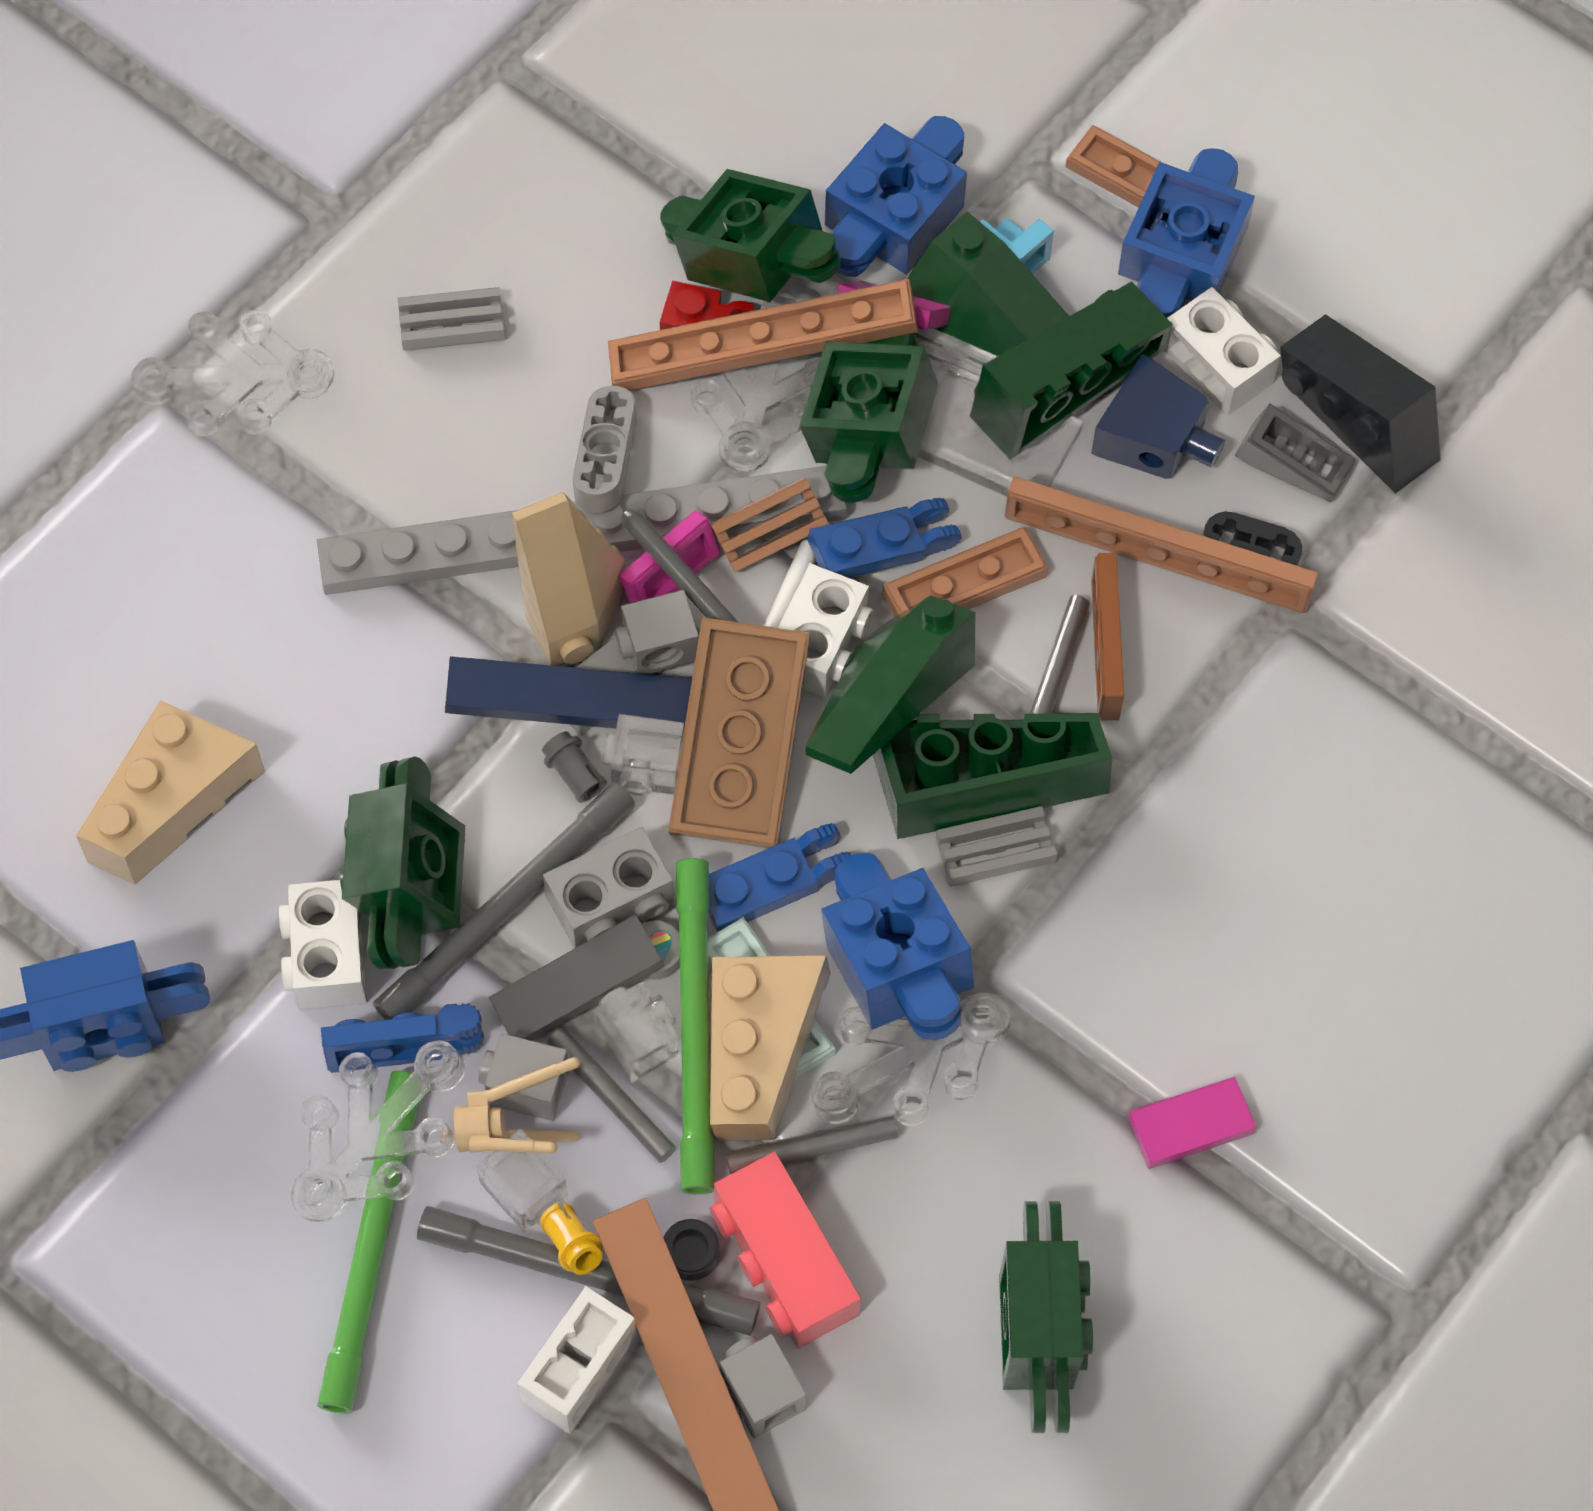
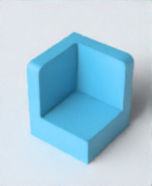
M983 219L980 221L1011 249L1032 274L1050 260L1054 230L1041 219H1038L1025 231L1010 219L1003 220L995 228Z

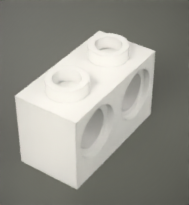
M1213 287L1167 318L1173 326L1164 351L1227 415H1230L1274 383L1281 357L1275 344L1265 334H1259L1244 319L1239 307L1233 301L1224 299ZM1200 329H1207L1214 333H1205ZM1234 364H1244L1249 368H1240Z
M809 563L778 628L810 633L808 650H817L823 655L815 659L807 658L802 689L825 698L833 681H839L853 654L848 650L854 637L863 639L871 623L874 609L867 607L868 585ZM833 606L841 608L844 612L830 615L823 612L822 609Z
M340 880L289 884V905L279 906L282 939L290 938L291 956L282 957L281 959L283 986L285 991H294L299 1009L367 1003L362 912L341 899ZM328 912L333 914L331 920L323 925L307 923L316 913ZM330 963L336 966V969L326 977L317 978L310 975L313 968L319 964Z
M585 1286L518 1381L517 1385L521 1402L571 1434L636 1340L635 1318Z

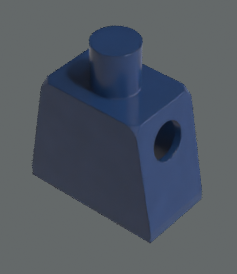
M1142 354L1095 428L1091 454L1168 479L1174 476L1185 456L1212 468L1223 450L1225 439L1202 429L1209 407V401L1206 396L1150 357Z

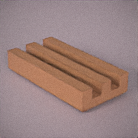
M803 477L710 523L733 571L737 572L807 537L810 529L829 525L811 490L807 478ZM801 493L804 502L731 538L728 537L725 530ZM808 512L811 513L812 520L740 556L737 555L736 548Z

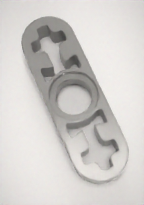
M620 386L602 387L596 390L588 400L573 472L575 501L581 509L587 512H607L615 508L622 498L637 420L634 396L626 388ZM610 410H615L614 424L606 423V416L609 415ZM602 443H611L618 446V449L610 454H597L592 451L596 445ZM596 474L604 475V482L601 483L599 489H594Z

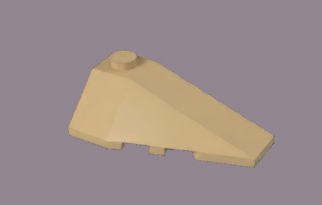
M561 492L512 512L525 618L551 666L581 662L588 658L594 650L601 647L624 592L619 579V574L625 570V560L621 552L614 545L611 546L604 534L598 528L595 529L577 505L564 492Z

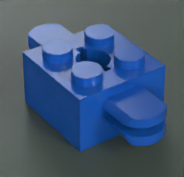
M933 116L925 122L912 139L888 124L883 123L826 189L825 226L833 230L831 234L835 237L836 248L841 257V266L837 272L838 274L857 277L878 257L907 275L920 260L931 241L941 234L964 208L967 172L955 165L963 156L964 131L961 125L954 119L946 116Z
M1215 148L1203 149L1194 158L1188 172L1159 162L1123 241L1118 275L1137 281V287L1166 318L1181 309L1186 299L1192 301L1211 287L1220 293L1248 229L1255 196L1235 189L1238 178V164L1234 157L1224 150Z
M858 853L848 856L839 863L835 870L836 893L841 901L821 908L827 950L870 1028L873 1030L906 1016L912 1029L920 1038L938 1040L948 1037L961 1024L962 1010L958 994L974 988L970 946L924 868L892 880L882 862L874 854Z
M134 940L21 967L20 972L27 1003L0 1009V1060L43 1050L53 1071L62 1069L68 1072H75L93 1066L96 1060L115 1055L125 1058L143 1055L149 1052L152 1046L165 1043L161 1019L201 1010L210 1003L209 991L204 985L206 979L204 968L200 964L187 962L147 972Z

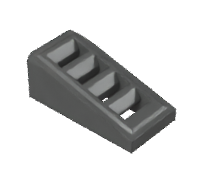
M1270 403L1256 418L1234 455L1250 466L1330 503L1336 497L1356 462L1354 458ZM1266 435L1274 439L1272 444L1264 440ZM1285 444L1294 448L1290 456L1282 452ZM1304 454L1313 457L1307 468L1300 464ZM1324 462L1333 466L1326 479L1317 475Z

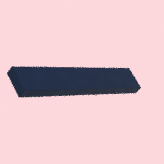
M450 656L445 713L683 735L692 678Z

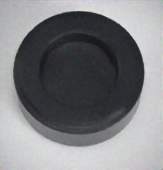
M684 1219L676 1222L666 1231L663 1238L682 1280H699L709 1275L715 1269L719 1261L720 1245L718 1236L710 1225L697 1219Z

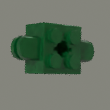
M726 169L701 200L679 196L669 201L660 213V221L665 229L667 241L669 244L676 245L687 280L771 302L791 276L822 283L832 278L841 266V257L836 248L835 237L833 234L822 230L811 190Z
M913 333L866 343L825 342L800 422V429L815 463L826 464L825 478L833 496L840 501L854 503L869 498L875 488L880 467L914 469L939 384L925 347L917 346Z
M416 756L381 764L379 789L349 795L348 818L344 824L346 845L344 870L340 876L341 899L369 916L367 953L374 966L383 971L392 970L399 966L408 967L418 964L420 961L421 935L460 928L466 826L430 800L431 773L425 762Z
M1025 1201L1023 1206L1024 1241H1006L999 1273L1003 1390H1029L1032 1433H1045L1046 1390H1053L1055 1432L1069 1433V1389H1074L1079 1371H1087L1088 1354L1093 1352L1092 1319L1081 1317V1313L1085 1312V1296H1090L1089 1260H1079L1078 1241H1063L1060 1201L1047 1202L1046 1241H1040L1037 1201Z

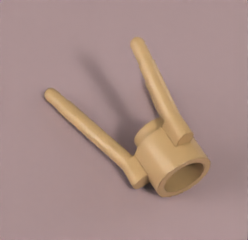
M572 1057L491 1089L467 1092L468 1105L455 1106L453 1113L454 1134L458 1151H470V1153L504 1151L552 1154L557 1151L555 1143L577 1141L580 1135L575 1130H506L502 1107L492 1108L490 1102L576 1069L580 1066V1060L577 1057Z

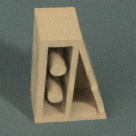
M160 700L76 835L87 862L136 885L188 839L186 836L188 832L210 813L215 816L226 806L225 800L248 780L253 783L265 772L257 743Z
M826 955L712 957L710 1126L717 1141L774 1140L797 1074L796 1069L806 1039H809L814 1025L813 1019L831 975Z

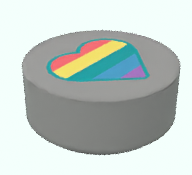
M652 920L642 923L644 930L665 965L645 978H666L673 974L680 966L679 932L675 927L664 921Z

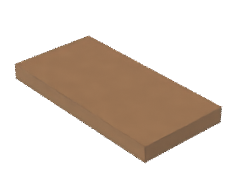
M702 617L668 829L669 834L762 848H770L779 844L810 633Z

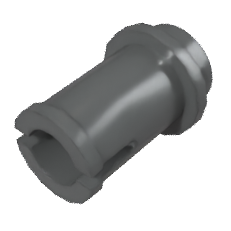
M564 731L551 738L543 746L542 752L546 756L544 764L548 768H555L575 795V799L579 803H583L585 800L589 801L598 795L607 785V781L600 775L582 751V740L578 736L572 737L568 731Z

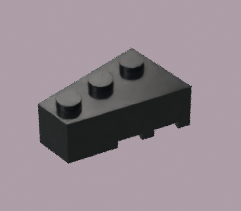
M1326 314L1280 346L1283 369L1281 376L1288 390L1296 395L1395 494L1441 460L1436 387Z

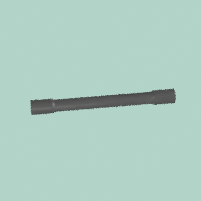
M612 782L578 814L577 819L461 924L460 928H457L416 967L407 970L376 998L372 1004L377 1012L385 1020H388L398 1014L412 1012L431 995L437 984L544 887L543 874L572 861L588 845L606 834L635 807V801L627 790L620 784Z
M426 1206L417 1230L418 1240L463 1253H477L623 1296L610 1262L602 1259L599 1266L592 1272L585 1275H577L562 1268L558 1261L559 1251L555 1245L485 1226L475 1219L434 1207ZM683 1283L696 1316L700 1321L748 1336L752 1335L761 1302L714 1288L703 1289Z

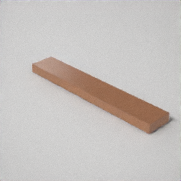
M906 279L608 341L612 386H620L631 391L822 352L825 342L866 343L918 332L910 280Z
M1013 476L1008 489L1004 516L1006 519L1300 613H1306L1318 572Z
M645 1197L592 1220L630 1313L635 1318L638 1332L713 1511H779L647 1198Z

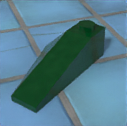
M969 212L963 214L931 241L907 278L910 280L913 296L951 307L947 325L923 331L930 337L944 343L947 339L969 347L973 349L974 356L985 361H989L990 357L996 358L1069 317L1011 249Z
M930 595L887 621L858 645L805 746V755L849 774L858 769L975 666L976 612L952 604L946 599Z

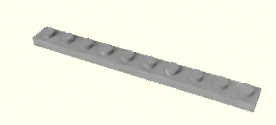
M826 466L622 495L621 501L615 508L602 513L587 512L577 505L586 515L589 523L595 529L598 528L604 534L608 543L611 546L614 545L620 552L644 549L622 524L621 516L630 508L638 510L657 532L664 537L695 510L706 516L709 523H712L803 477L807 478L811 490L817 498L828 522L844 520L847 516L846 502L840 501L833 496L825 478L824 471ZM801 493L725 531L728 536L738 535L804 502ZM514 511L317 539L324 594L329 595L519 567L512 512ZM808 512L776 529L800 526L812 520L813 517Z

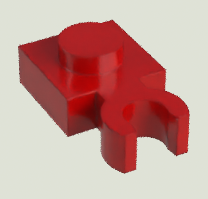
M672 280L659 322L660 330L754 311V305L741 300L732 301L727 305L721 304L722 291Z

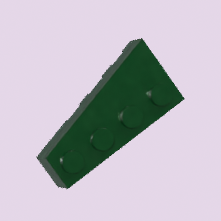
M1132 281L1115 291L1112 289L1099 296L1094 303L983 364L978 384L974 389L975 397L969 417L1006 457L1012 460L1125 379L1142 354L1153 359L1164 351L1173 324Z
M1097 713L1025 714L1023 720H1000L995 718V714H974V720H940V714H919L917 720H912L873 754L897 839L934 832L939 829L1043 806L1044 808L1109 794L1112 755Z

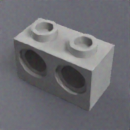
M643 827L635 829L543 874L546 898L574 948L635 914L640 922L651 921L662 915L669 905L674 903L673 879ZM636 874L643 875L649 879V882L641 887H630L623 883L627 877ZM588 898L600 903L596 909L589 912L578 911L573 907L578 901Z

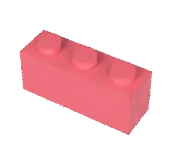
M775 1151L714 1183L715 1204L709 1207L711 1215L725 1238L733 1234L743 1251L742 1254L737 1256L739 1264L753 1287L760 1283L762 1284L771 1300V1303L766 1305L767 1313L781 1337L790 1333L799 1349L859 1316L860 1296Z

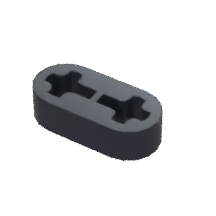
M1227 511L1216 513L1205 524L1203 536L1220 541L1223 531H1227L1233 534L1230 545L1268 557L1271 556L1274 546L1281 547L1284 551L1280 561L1296 566L1299 565L1302 555L1300 538L1293 531L1285 527Z

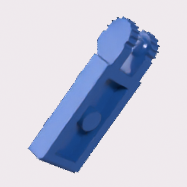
M939 497L932 500L919 501L909 509L907 506L813 528L810 529L807 540L819 567L847 578H852L921 561L924 556L939 553L942 550L945 551L956 546L962 540V535L959 528L951 524L932 528L920 536L917 528L939 522L950 513L946 500Z
M832 823L821 825L819 828L805 832L797 840L795 837L710 873V910L708 915L716 931H721L743 917L746 922L754 920L818 892V887L834 881L836 867L842 860L851 855L850 852H841L832 857L825 858L812 869L806 858L837 843L841 835L836 825Z
M455 1003L445 1005L436 1016L435 1014L421 1015L419 1013L407 1012L398 1014L388 1020L365 1022L360 1019H347L337 1023L335 1026L321 1027L322 1047L327 1070L335 1073L436 1061L445 1057L462 1056L463 1053H468V1055L471 1052L476 1053L475 1051L480 1049V1045L483 1044L484 1038L480 1011L476 1010L475 1005L471 1006L470 1003H462V1005Z

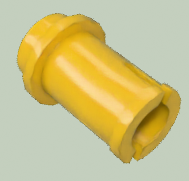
M558 1203L552 1205L543 1213L540 1219V1226L558 1249L559 1263L563 1269L577 1275H585L592 1272L602 1261V1243L600 1238L595 1233L586 1230L577 1217L572 1205L563 1203V1211Z

